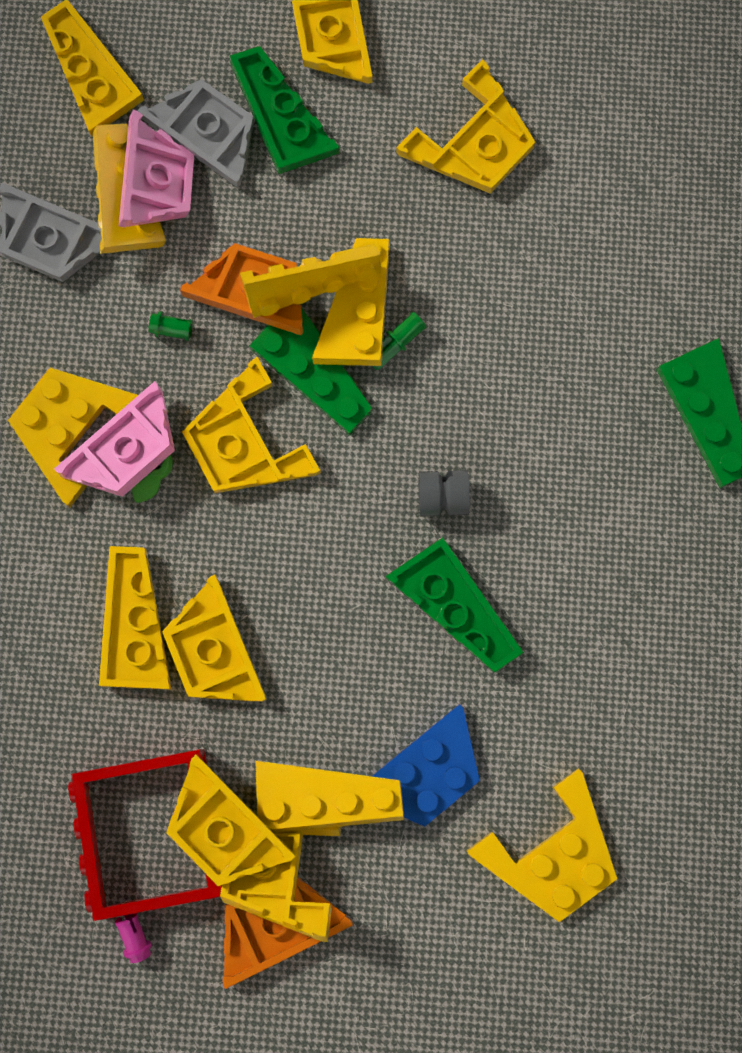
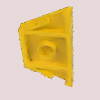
M292 0L303 66L367 84L373 83L358 0Z
M212 575L197 595L191 598L182 608V612L162 631L188 697L266 701V695L216 575Z
M198 755L191 759L184 785L181 788L177 805L166 833L217 886L261 872L284 862L292 861L296 857Z

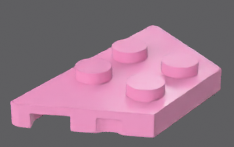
M133 110L129 117L119 226L129 227L186 218L190 212L194 154L184 146L175 143L171 136L162 129H159L157 132L141 121L143 115L136 110Z
M154 381L54 468L55 471L65 479L121 497L129 492L175 451L163 391Z

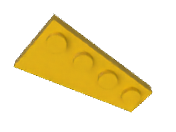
M68 0L62 1L41 16L91 137H93L96 125H110L144 101L143 95Z

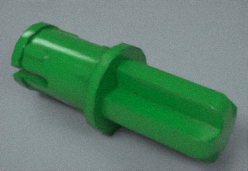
M411 312L392 332L390 330L386 332L387 336L383 339L381 366H372L374 369H381L399 351H406L405 346L427 328L426 324L415 312Z

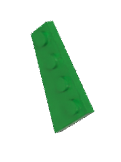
M260 46L229 56L230 65L278 174L339 154L340 147L324 132L323 125L316 116L313 117L306 109L301 97L296 91L293 92L285 82L283 74Z
M301 307L302 336L268 325L249 345L250 350L350 436L372 413V407L342 365L313 363L312 357L321 334Z
M719 338L660 365L656 371L719 488H722L742 478V424Z
M443 537L385 576L391 584L493 673L524 653Z

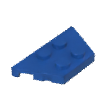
M460 704L371 776L400 780L404 818L425 827L480 781L464 709Z

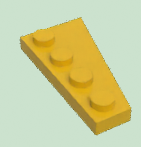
M127 124L96 125L93 131L94 161L98 178L96 194L97 198H99L100 210L98 214V226L101 228L100 254L163 247L166 242L160 222L129 227L119 226L128 135Z
M355 239L352 249L371 244L376 245L380 254L381 273L376 274L367 281H356L347 284L336 291L312 357L314 364L381 366L390 250L389 239Z
M371 244L334 252L330 259L326 261L316 257L302 259L299 267L284 269L283 264L269 266L268 273L254 276L252 270L241 272L240 276L253 318L261 315L269 316L276 313L280 308L292 304H303L309 301L311 297L325 292L333 293L347 284L356 281H367L373 278L376 274L381 273L380 254L376 245Z
M109 547L99 686L172 690L147 549L144 547Z
M255 760L257 816L273 833L404 820L400 780Z

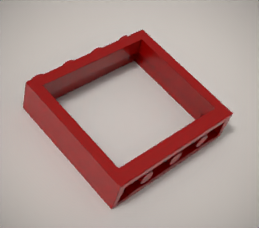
M205 749L71 774L72 782L68 784V793L71 803H76L78 816L74 818L73 822L74 833L77 840L81 839L83 854L79 855V867L82 876H87L88 891H85L84 901L87 912L92 913L93 921L220 897L222 885L217 886L206 874V887L107 906L88 782L185 763L188 764L189 770L191 759L195 755H198L207 764Z

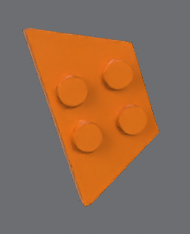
M234 243L222 253L218 260L212 261L203 268L204 274L190 285L186 282L180 289L182 297L302 336L301 304H292L280 308L276 313L269 316L261 315L253 318L240 276L241 272L251 270L254 276L268 273L269 266L283 264L284 269L297 267L295 262Z
M297 877L294 902L330 903L332 912L329 937L353 926L351 918L300 877ZM226 904L223 986L227 989L321 941Z

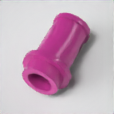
M138 913L123 915L125 921H122L121 917L115 920V925L119 930L125 947L123 955L129 959L130 963L141 962L151 955L150 948L152 944L151 941L145 938L138 919Z

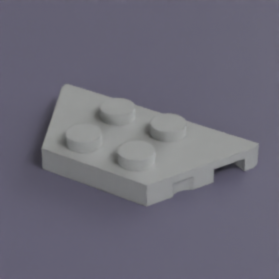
M202 79L188 85L182 91H175L164 96L165 101L148 109L144 105L138 109V112L143 115L142 120L156 130L162 129L171 136L175 143L184 146L194 154L195 158L237 188L241 185L254 126V117L249 112Z
M1 183L2 212H0V226L2 227V234L0 236V253L3 257L64 282L100 254L101 228H99L97 222Z

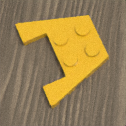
M482 59L463 78L462 86L485 105L443 148L416 127L396 147V153L400 157L491 194L534 149L535 140L515 108L512 109L504 96V90L499 82L494 80L489 72L488 64Z
M258 357L252 359L248 367L227 385L228 388L214 402L211 401L182 431L214 493L317 476L321 473L306 444L273 460L242 402L273 386Z
M50 367L10 416L8 422L62 502L71 508L87 485L61 477L54 468L67 457L104 408L109 409L116 415L138 395Z
M579 768L552 787L574 819L516 862L512 860L493 832L466 850L473 859L558 922H561L617 880L584 775Z
M341 826L274 833L296 857L292 861L284 862L222 885L220 897L226 904L319 941L328 942L332 912L330 903L294 902L303 836H340Z

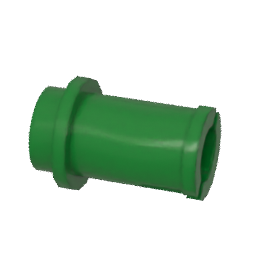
M159 311L158 314H151L148 332L154 334L156 338L163 335L189 341L192 334L193 320L166 316L163 311Z

